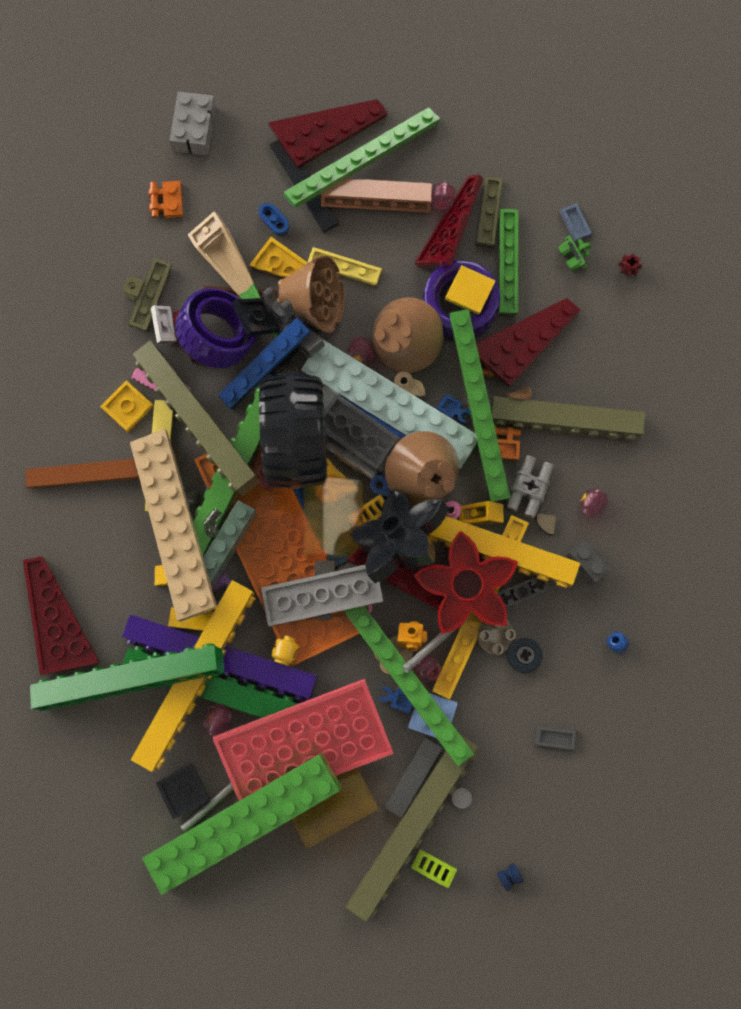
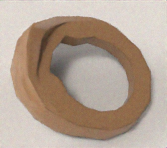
M524 387L517 391L506 393L505 396L507 398L530 400L532 391L529 387Z

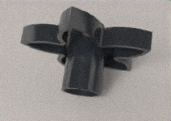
M394 489L383 504L382 519L365 522L350 533V536L365 552H368L365 567L367 576L374 584L393 574L401 562L410 570H416L424 565L434 563L435 547L427 535L435 531L447 515L449 508L442 499L424 500L413 506L402 492Z

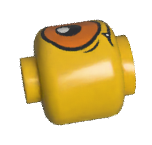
M285 635L284 639H276L271 652V656L275 658L274 662L286 666L296 662L300 646L295 643V638Z

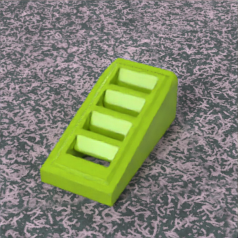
M419 849L411 866L415 871L446 888H449L457 871L456 867ZM424 856L427 859L423 865V868H420L419 865ZM432 860L434 861V864L430 872H428L426 870L429 866L430 861ZM438 864H439V865H441L442 867H441V869H440L438 875L435 876L434 873H435L436 868H437V866H438ZM445 869H448L449 872L445 880L441 879Z

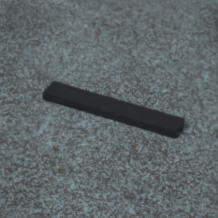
M278 140L269 144L294 186L310 177L303 165L297 168ZM321 194L305 203L323 233L339 225L330 207L321 206Z

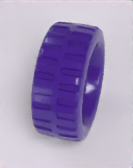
M455 260L449 267H438L426 282L423 301L430 304L439 314L443 323V336L447 339L454 340L450 318L441 308L439 298L445 290L451 287L461 265L496 280L490 271L473 261ZM495 281L480 315H475L471 318L475 338L484 334L492 326L500 306V289L497 281Z
M216 288L196 291L186 300L176 319L175 331L180 345L193 359L206 366L226 368L238 364L250 351L257 335L247 336L232 306L235 299H240L234 294ZM200 314H210L221 318L232 328L236 337L227 339L214 335L204 326Z

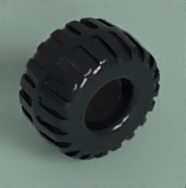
M295 374L264 379L259 388V424L262 466L266 484L275 488L292 489L324 484L327 481V454L322 380L317 376Z

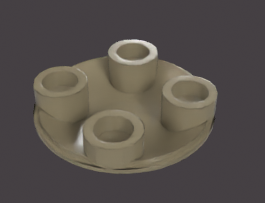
M508 620L507 626H495L482 622L478 629L479 644L489 654L500 655L504 653L516 637V633Z

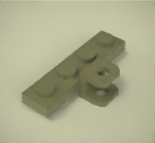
M154 258L145 282L133 276L127 277L123 286L124 295L129 300L137 302L129 321L130 327L144 332L148 331L152 320L151 307L159 302L172 268L171 263Z

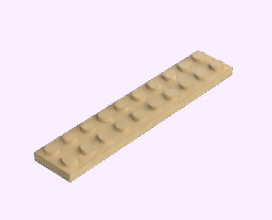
M162 429L130 442L177 621L181 622L214 610L217 606L168 431Z

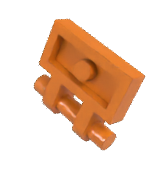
M181 181L162 182L163 189H158L157 183L151 182L148 191L151 197L149 209L152 213V218H159V212H164L165 219L183 217ZM158 197H163V204L158 203Z
M494 425L496 435L506 436V440L497 439L502 460L518 461L520 441L513 440V436L520 437L521 429H513V427L509 426L507 428H498Z

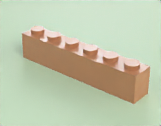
M346 178L321 193V206L430 213L432 184Z

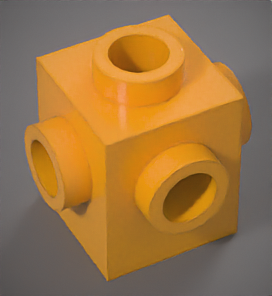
M415 621L400 623L397 640L399 648L412 652L422 650L424 643H427L428 632L424 630L423 624Z

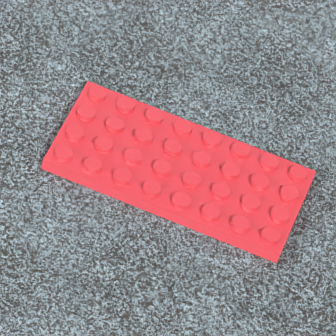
M365 679L213 736L214 744L238 801L322 752L336 776L394 754Z

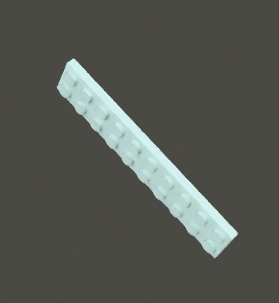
M323 340L325 346L313 357L308 358L301 369L302 372L319 377L323 385H328L341 396L403 434L409 435L414 432L429 431L446 438L456 450L459 459V469L462 468L477 444L474 432Z

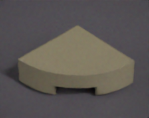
M537 513L536 522L546 534L553 536L556 516Z

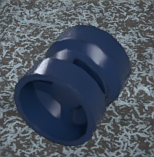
M514 863L509 865L507 870H501L496 873L506 892L511 890L513 885L524 882Z

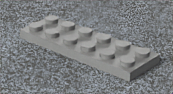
M366 565L262 587L268 626H277L384 602L381 582L374 584L367 576Z

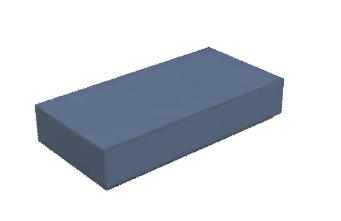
M577 203L560 210V214L575 243L580 239L584 240L592 236V232Z

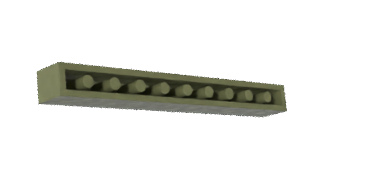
M151 340L133 354L137 359L135 364L141 371H146L147 374L144 376L151 384H156L157 387L154 389L161 397H166L167 400L164 402L171 410L175 409L177 412L175 416L181 424L185 422L187 425L185 430L191 437L195 436L198 439L195 442L202 451L206 450L208 452L206 457L213 465L217 464L219 467L217 472L223 479L227 477L230 481L227 484L234 493L238 491L243 496L260 483V479Z
M460 734L474 755L457 766L447 751H444L346 903L345 908L366 922L368 918L373 919L378 911L377 904L380 900L384 901L390 892L388 890L391 882L396 883L401 875L399 872L403 864L406 866L411 860L412 855L410 853L412 849L419 847L424 839L421 835L425 829L429 831L435 822L432 818L436 812L440 813L446 804L443 802L447 795L451 796L457 787L455 782L458 778L462 779L468 770L466 768L469 760L473 762L479 752L476 750L478 746Z

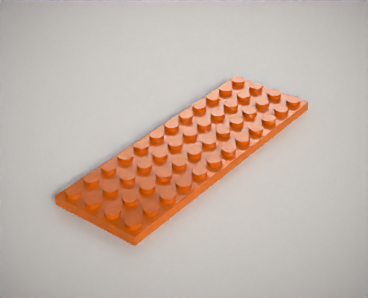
M260 447L251 469L261 482L243 496L238 492L224 522L238 500L255 509L258 513L236 551L265 611L262 587L312 577L315 575L316 560L327 559L293 489L275 488L266 484ZM208 453L194 459L207 489H210L213 484V475L219 467L216 463L213 465L206 457ZM344 611L332 613L331 620L309 618L272 626L277 639H284L286 635L295 638V643L300 646L296 662L289 664L290 667L360 634Z

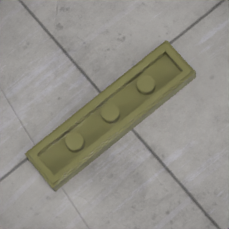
M485 176L476 246L494 248L503 184L502 178Z

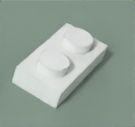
M158 305L151 307L157 343L174 344L177 342L171 307Z

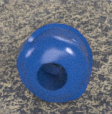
M613 632L607 637V645L613 652L621 654L628 649L629 639L621 632Z

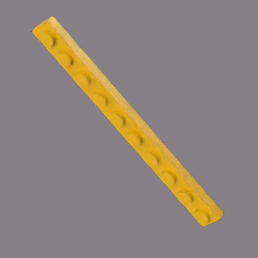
M511 515L502 536L521 542L529 523ZM500 587L494 589V592L498 593ZM470 612L466 622L460 627L432 689V692L449 700L476 643L478 629L483 622L473 612Z

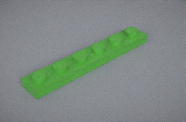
M500 209L499 315H518V209Z

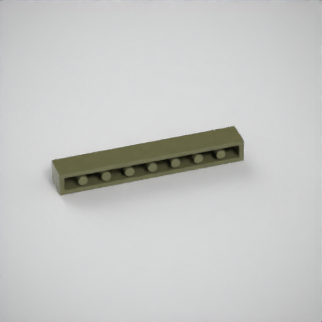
M496 396L493 397L491 403L493 422L498 427H504L505 425H512L516 429L531 427L535 431L550 429L554 433L569 431L573 435L588 433L592 437L606 435L610 439L625 437L629 441H636L644 434L645 412Z

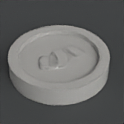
M458 788L453 792L452 802L456 807L463 809L471 804L472 796L467 789Z

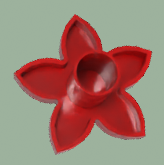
M460 531L453 539L449 548V567L439 564L430 565L414 574L418 583L426 591L434 595L444 596L438 609V624L441 634L454 631L462 626L469 617L470 612H473L481 621L487 624L507 626L505 604L502 598L494 592V589L503 586L510 580L515 572L518 561L508 557L496 556L480 562L476 544L469 536Z

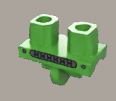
M570 235L565 237L566 242L558 248L563 257L571 252L575 255V257L567 261L571 271L581 267L584 270L588 266L581 254L583 253L585 257L590 256L588 250L592 246L591 243H584L580 239L577 241L579 245L577 248Z

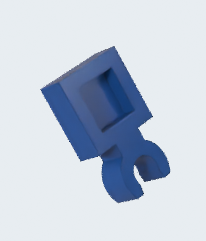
M446 393L436 408L451 419L454 416L457 417L458 422L465 425L466 420L461 416L463 414L471 416L470 410L461 409L462 403Z
M382 687V690L388 692V697H379L380 701H392V708L410 713L412 704L401 689L397 688L396 692L393 693L390 688Z

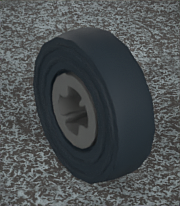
M520 638L509 646L507 659L514 670L521 673H529L540 666L543 654L540 645L535 640ZM523 650H526V653H530L527 661H524V658H520Z

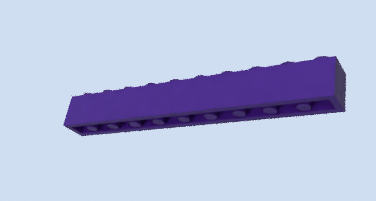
M131 614L122 637L127 639L126 643L138 646V643L146 645L144 649L156 652L157 649L163 650V655L167 652L180 653L184 652L186 648H194L199 639L198 636ZM225 646L224 650L226 652L223 656L225 673L222 675L230 677L232 673L238 675V680L249 683V680L257 682L256 686L265 689L271 686L276 688L275 692L286 695L289 692L295 694V699L304 702L306 698L311 699L317 680L316 675Z

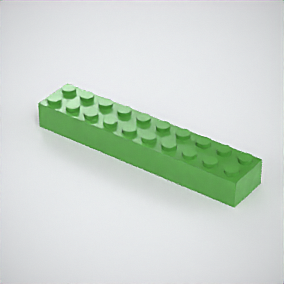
M322 752L144 856L142 859L160 894L163 895L339 792L342 786Z

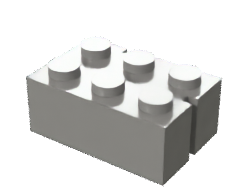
M178 92L169 140L173 152L189 153L190 150L187 141H189L192 154L209 155L216 113V103L213 95Z

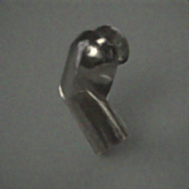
M216 508L204 520L205 533L209 537H216L218 535L216 521L222 513Z

